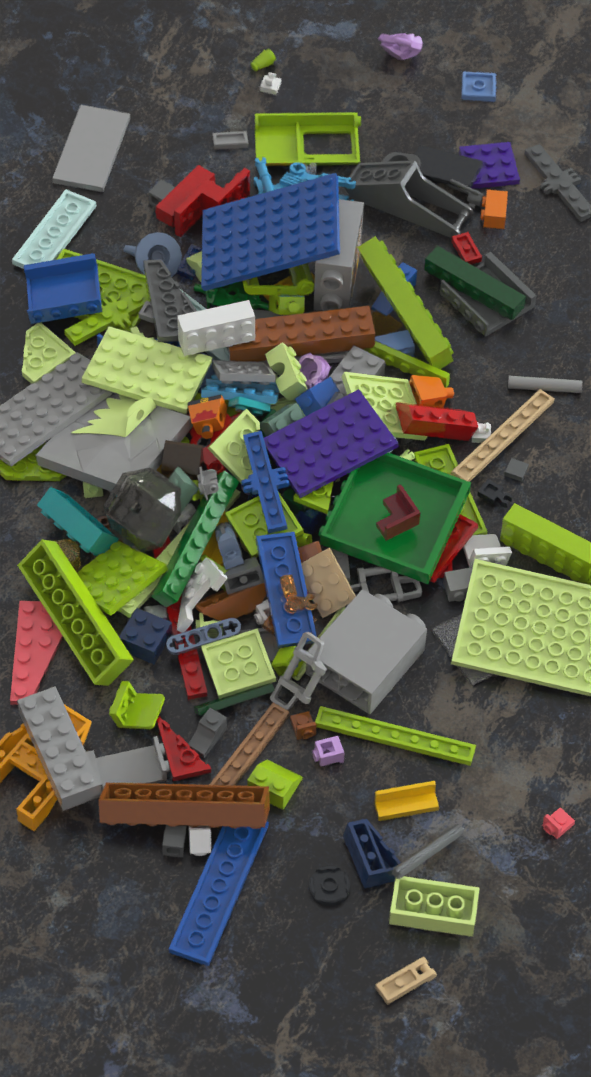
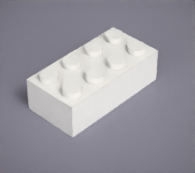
M249 300L177 316L178 340L184 356L255 340V315Z

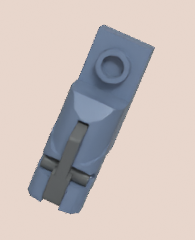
M229 522L220 523L215 528V534L223 564L227 570L244 564V559L234 529Z

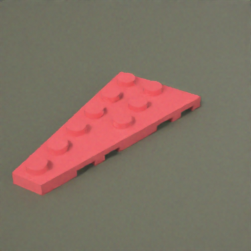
M19 601L10 696L11 705H18L17 700L37 693L41 680L46 674L48 666L63 639V635L41 601Z

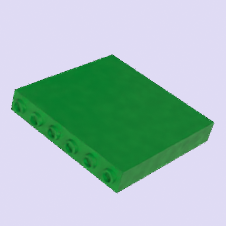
M386 453L348 473V479L344 480L341 485V494L336 495L334 499L333 510H329L327 514L326 525H322L318 535L321 537L320 545L429 584L470 493L471 482L397 455ZM401 484L420 511L419 525L386 541L376 527V522L390 516V513L383 505V499L395 494L397 486Z

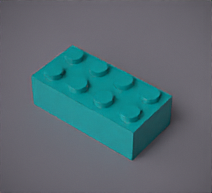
M50 487L37 504L42 509L41 513L48 519L52 518L55 521L53 524L61 530H66L68 532L66 535L76 542L77 540L81 543L80 548L87 553L91 552L93 555L98 556V554L108 551L110 546L119 540L117 536L79 503L62 491Z

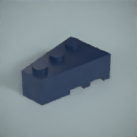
M367 819L347 823L343 837L363 887L368 888L395 882L396 877L392 874V871L401 862L394 855V850L388 848L382 841L383 837Z

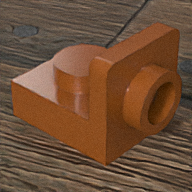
M309 711L290 716V722L297 740L302 738L308 739L316 735L317 725L316 722H313Z

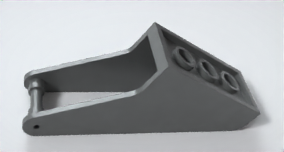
M415 160L359 163L350 176L351 182L356 181L355 188L348 189L345 187L348 195L358 202H364L366 205L450 238L459 235L462 223L473 215L471 207L426 179ZM410 196L459 215V218L452 225L414 201Z

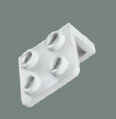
M495 534L472 535L463 546L469 568L473 567L475 559L491 563L501 562V565L506 566L512 554L510 547L500 546L498 537Z

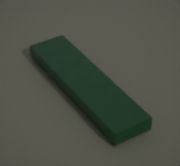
M272 683L194 706L196 714L202 716L205 715L209 708L217 711L274 692V687Z

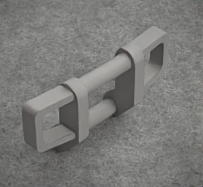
M382 567L357 568L359 584L350 585L353 592L363 589L369 593L366 583L367 576L390 573L394 593L383 595L390 601L397 600V602L421 597L422 595L421 585L418 580L407 576L398 577V573ZM401 583H415L416 591L403 594Z
M310 632L303 633L297 647L293 651L294 655L284 675L280 676L278 684L270 696L272 702L286 710L291 709L298 699L305 704L310 703L311 695L320 677L327 670L320 661L325 645L322 640ZM307 638L317 644L315 656L303 650ZM300 659L309 664L315 671L306 689L291 680ZM283 686L295 694L288 704L278 698V694Z

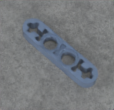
M229 618L173 635L167 640V650L173 655H179L201 648L202 645L238 635L241 631V624L237 619ZM230 623H232L233 626H237L235 628V632H232L229 629L224 632L225 635L222 636V629L220 628V626H223V630L229 628ZM210 629H216L219 635L212 639L207 633ZM195 634L199 636L200 641L197 644H191L188 639L191 635ZM185 637L188 647H184V644H180L177 650L174 647H170L172 641L181 643L183 642L182 638Z

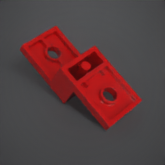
M244 168L224 188L207 179L202 184H199L196 190L191 195L189 194L185 201L174 210L175 235L182 237L203 217V210L247 198L250 195V170Z

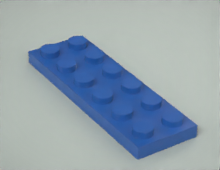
M295 532L256 536L255 540L278 648L298 645L303 633L310 632L317 637ZM307 638V640H306V642H305V644L314 643L313 641H311V640L308 639V638Z

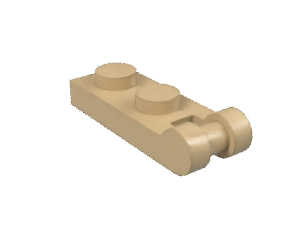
M422 957L376 984L375 988L388 1005L423 983L433 980L437 973L434 969H430L428 961L425 957ZM417 970H421L423 973L419 975Z

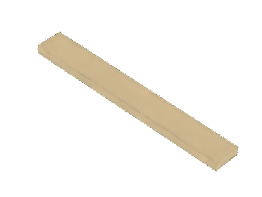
M539 389L453 469L450 475L470 482L554 403L555 399Z

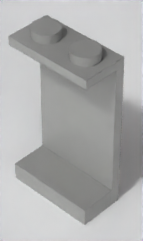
M153 737L154 745L98 758L95 757L94 750L87 751L86 754L101 784V793L106 782L154 784L167 781V772H170L168 760L164 761L163 759L165 750L163 743L159 744L158 737Z

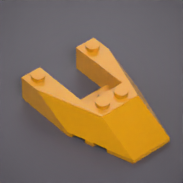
M64 705L80 741L84 745L92 721ZM23 723L20 725V728L12 733L8 732L0 740V783L15 766L39 781L16 809L18 821L35 831L48 816L57 801V797Z

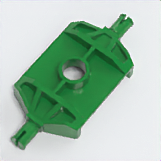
M242 282L204 291L201 285L197 283L194 285V291L206 295L207 308H210L211 304L224 306L249 300L253 310L260 308L269 311V303L262 302L259 295L246 293ZM231 291L236 292L235 295H230L228 293H230Z

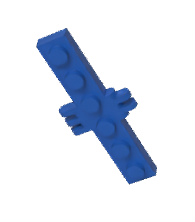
M262 431L245 434L243 438L253 474L249 475L248 479L241 481L244 493L252 492V494L259 495L269 534L287 530V523L277 490L290 485L289 480H287L288 476L285 474L286 469L285 467L271 468Z

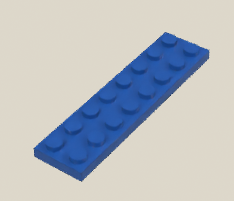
M266 821L265 827L258 829L222 826L169 947V953L209 966L267 831L269 822Z

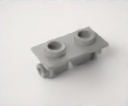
M199 467L200 474L197 475L198 487L201 495L204 494L207 501L208 495L216 493L219 489L217 472L214 469L203 471L202 467Z

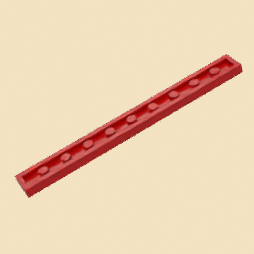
M169 535L151 546L155 559L171 543ZM182 594L178 602L166 608L168 619L172 622V636L181 633L177 630ZM191 625L188 627L186 631L192 630ZM191 635L188 640L191 644H195L194 636ZM185 637L182 638L183 642L176 643V641H174L176 650L178 649V646L180 644H184V647H188L185 641ZM197 649L177 655L188 700L206 697L207 689Z

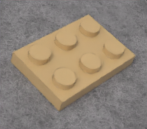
M330 548L301 563L306 588L322 618L347 606L356 597Z

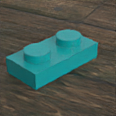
M243 397L229 399V407L236 408L235 411L243 412L245 409H248L249 412H252L253 416H262L264 413L270 412L271 404Z

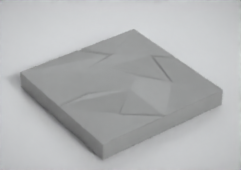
M113 393L111 396L108 397L120 400L119 394ZM105 399L54 435L36 454V459L41 467L132 499L162 464L165 440L181 442L193 428L190 416L157 406L127 437L94 433H71L80 428L93 425L88 423L89 420L101 419L94 411L110 409Z

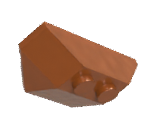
M262 583L231 594L221 590L200 600L195 608L202 614L219 621L229 618L236 619L242 615L251 614L256 609V605L261 604L266 596L265 584Z

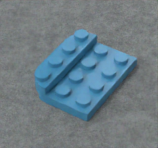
M211 374V378L206 379V386L201 391V397L203 398L221 394L225 400L243 397L268 404H276L279 400V389L276 381L270 382L269 385H262L259 382L242 384L240 381L226 384L222 383L216 374Z

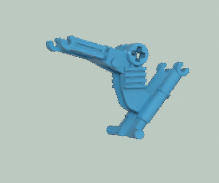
M263 157L262 161L255 158V166L260 177L259 180L257 177H254L253 184L257 187L258 194H262L329 174L312 175L306 172L304 164L293 163L290 165V172H286L284 177L280 179V183L273 185L271 175L266 167V158ZM338 176V186L348 189L355 188L356 181L351 182L350 177ZM339 194V199L349 200V196Z

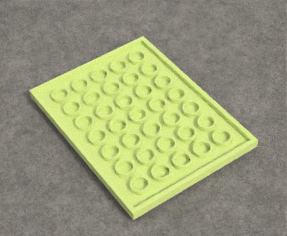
M475 559L451 664L591 696V585Z

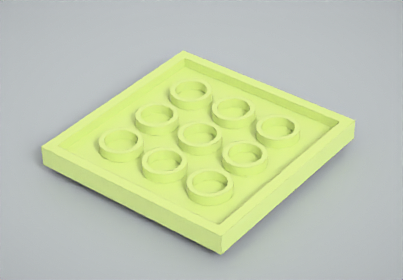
M350 372L343 373L341 378L347 395L359 389L394 437L426 440L428 436L403 434L395 406L396 402L417 404L408 379Z

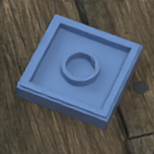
M462 72V100L495 102L496 73Z

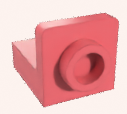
M560 807L551 816L548 814L544 816L542 826L549 835H553L558 839L574 825L575 820Z

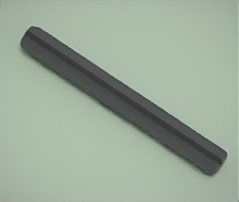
M460 824L454 825L394 867L392 874L396 879H401L463 835L464 828Z

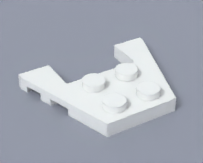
M207 557L202 563L197 564L194 573L183 590L177 630L181 633L185 632L192 624V609L211 587L218 591L227 580V576Z

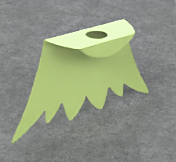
M119 394L120 400L114 398L106 399L110 409L94 411L101 419L89 420L88 423L93 425L80 428L71 433H94L127 437L157 406L149 397L137 400Z

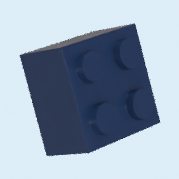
M136 608L119 638L132 656L155 665L166 646L167 640L172 636V622Z

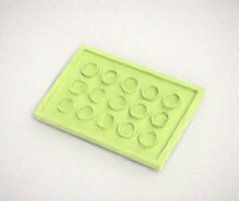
M109 326L82 376V383L137 400L149 397L157 406L187 414L189 410L188 402L194 400L212 363V357L201 353L184 356L181 347L158 342L154 339Z

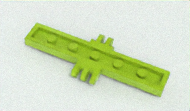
M147 286L118 302L112 295L107 297L108 300L106 298L102 299V312L95 313L65 329L66 337L76 346L108 329L109 326L119 327L121 330L126 329L125 325L129 328L132 326L130 316L139 312L146 301L150 302Z

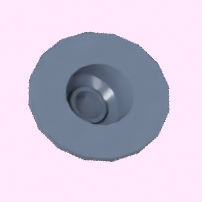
M160 232L147 234L140 240L137 247L125 245L124 252L135 257L137 267L143 275H145L144 260L161 259L170 271L171 277L177 273L181 266L182 253L180 246L168 234Z

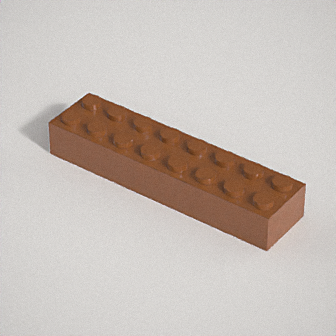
M361 306L255 319V340L227 347L229 361H266L265 354L282 342L287 347L291 346L294 349L295 357L309 353L316 355L349 351L353 346L360 349L373 348L375 346V330L370 307Z
M106 782L99 798L100 823L108 825L126 823L131 826L137 824L156 826L164 824L171 827L178 825L198 827L201 825L212 828L229 826L230 828L250 827L258 829L265 827L270 810L269 786Z

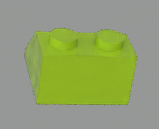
M265 760L256 766L247 780V786H269L270 804L283 810L303 777L278 764Z

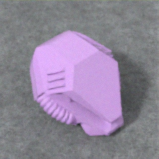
M381 34L378 38L381 41L380 46L398 60L414 57L422 49L421 37L414 36V34Z
M309 353L299 359L300 371L307 380L305 382L307 389L329 378L331 367L323 357Z

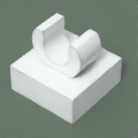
M269 72L263 78L260 91L276 95L281 85V79L276 78L275 73Z
M477 422L478 429L472 436V442L482 443L491 435V424H480Z

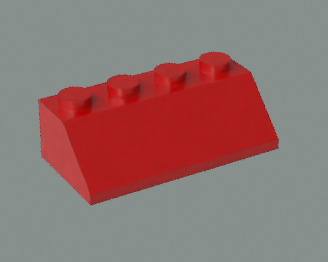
M396 402L395 404L403 434L469 441L478 429L474 412Z

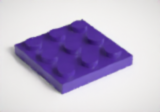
M510 142L459 147L460 155L483 161V167L471 187L472 189L517 185L520 183Z

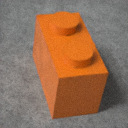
M487 190L486 197H482V207H485V210H481V220H484L483 227L505 228L508 191Z

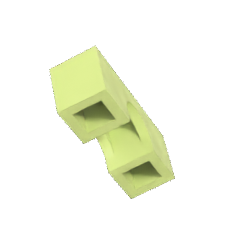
M282 342L265 354L270 368L280 376L275 381L280 393L286 399L291 401L308 390L305 384L307 380L300 371L301 365L295 359L296 353L291 346L287 347Z

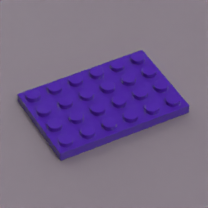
M359 389L264 437L268 454L278 468L285 467V474L288 476L287 480H289V484L299 498L398 448L397 440Z

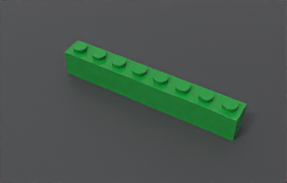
M225 470L217 475L218 491L209 494L207 501L205 495L203 496L167 565L168 570L162 575L151 596L166 608L178 602L239 483L236 478Z

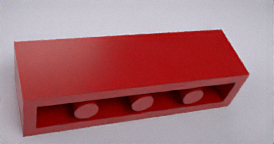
M198 165L156 205V218L173 228L175 208L181 205L189 194L191 195L197 186L206 179L215 183V174Z

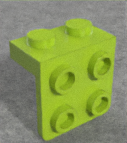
M122 681L116 692L115 700L110 707L109 715L118 728L152 729L156 724L165 697L163 694L136 693L129 681Z

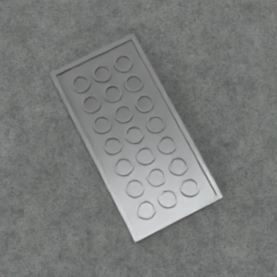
M76 352L65 363L57 365L55 370L44 374L42 379L30 384L0 405V460L9 466H13L114 393L82 383V376L91 360Z

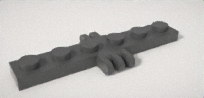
M540 144L525 149V156L545 179L539 186L546 195L549 193L558 194L580 222L591 218V205L575 187L582 180L574 173V170L570 168L562 171Z

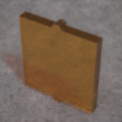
M377 310L371 314L375 337L395 333L403 326L402 323L389 314L386 316Z

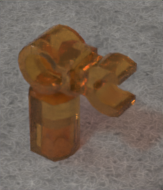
M283 575L280 577L283 595L287 599L284 605L287 612L296 613L299 610H304V608L308 610L316 609L318 604H311L309 600L314 599L315 594H308L305 598L302 596L298 597L296 596L297 590L293 575Z

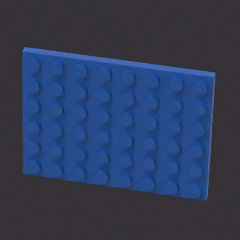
M336 173L203 210L201 287L204 291L340 254L339 187Z

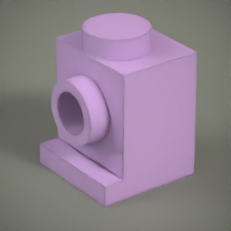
M338 736L315 741V750H312V755L315 762L319 761L320 766L336 762L344 763V750Z

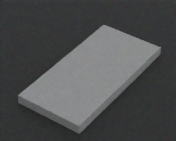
M80 105L53 175V183L103 192L127 129L130 114Z

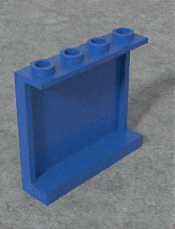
M95 253L24 265L29 307L27 313L31 324L102 312L99 273Z

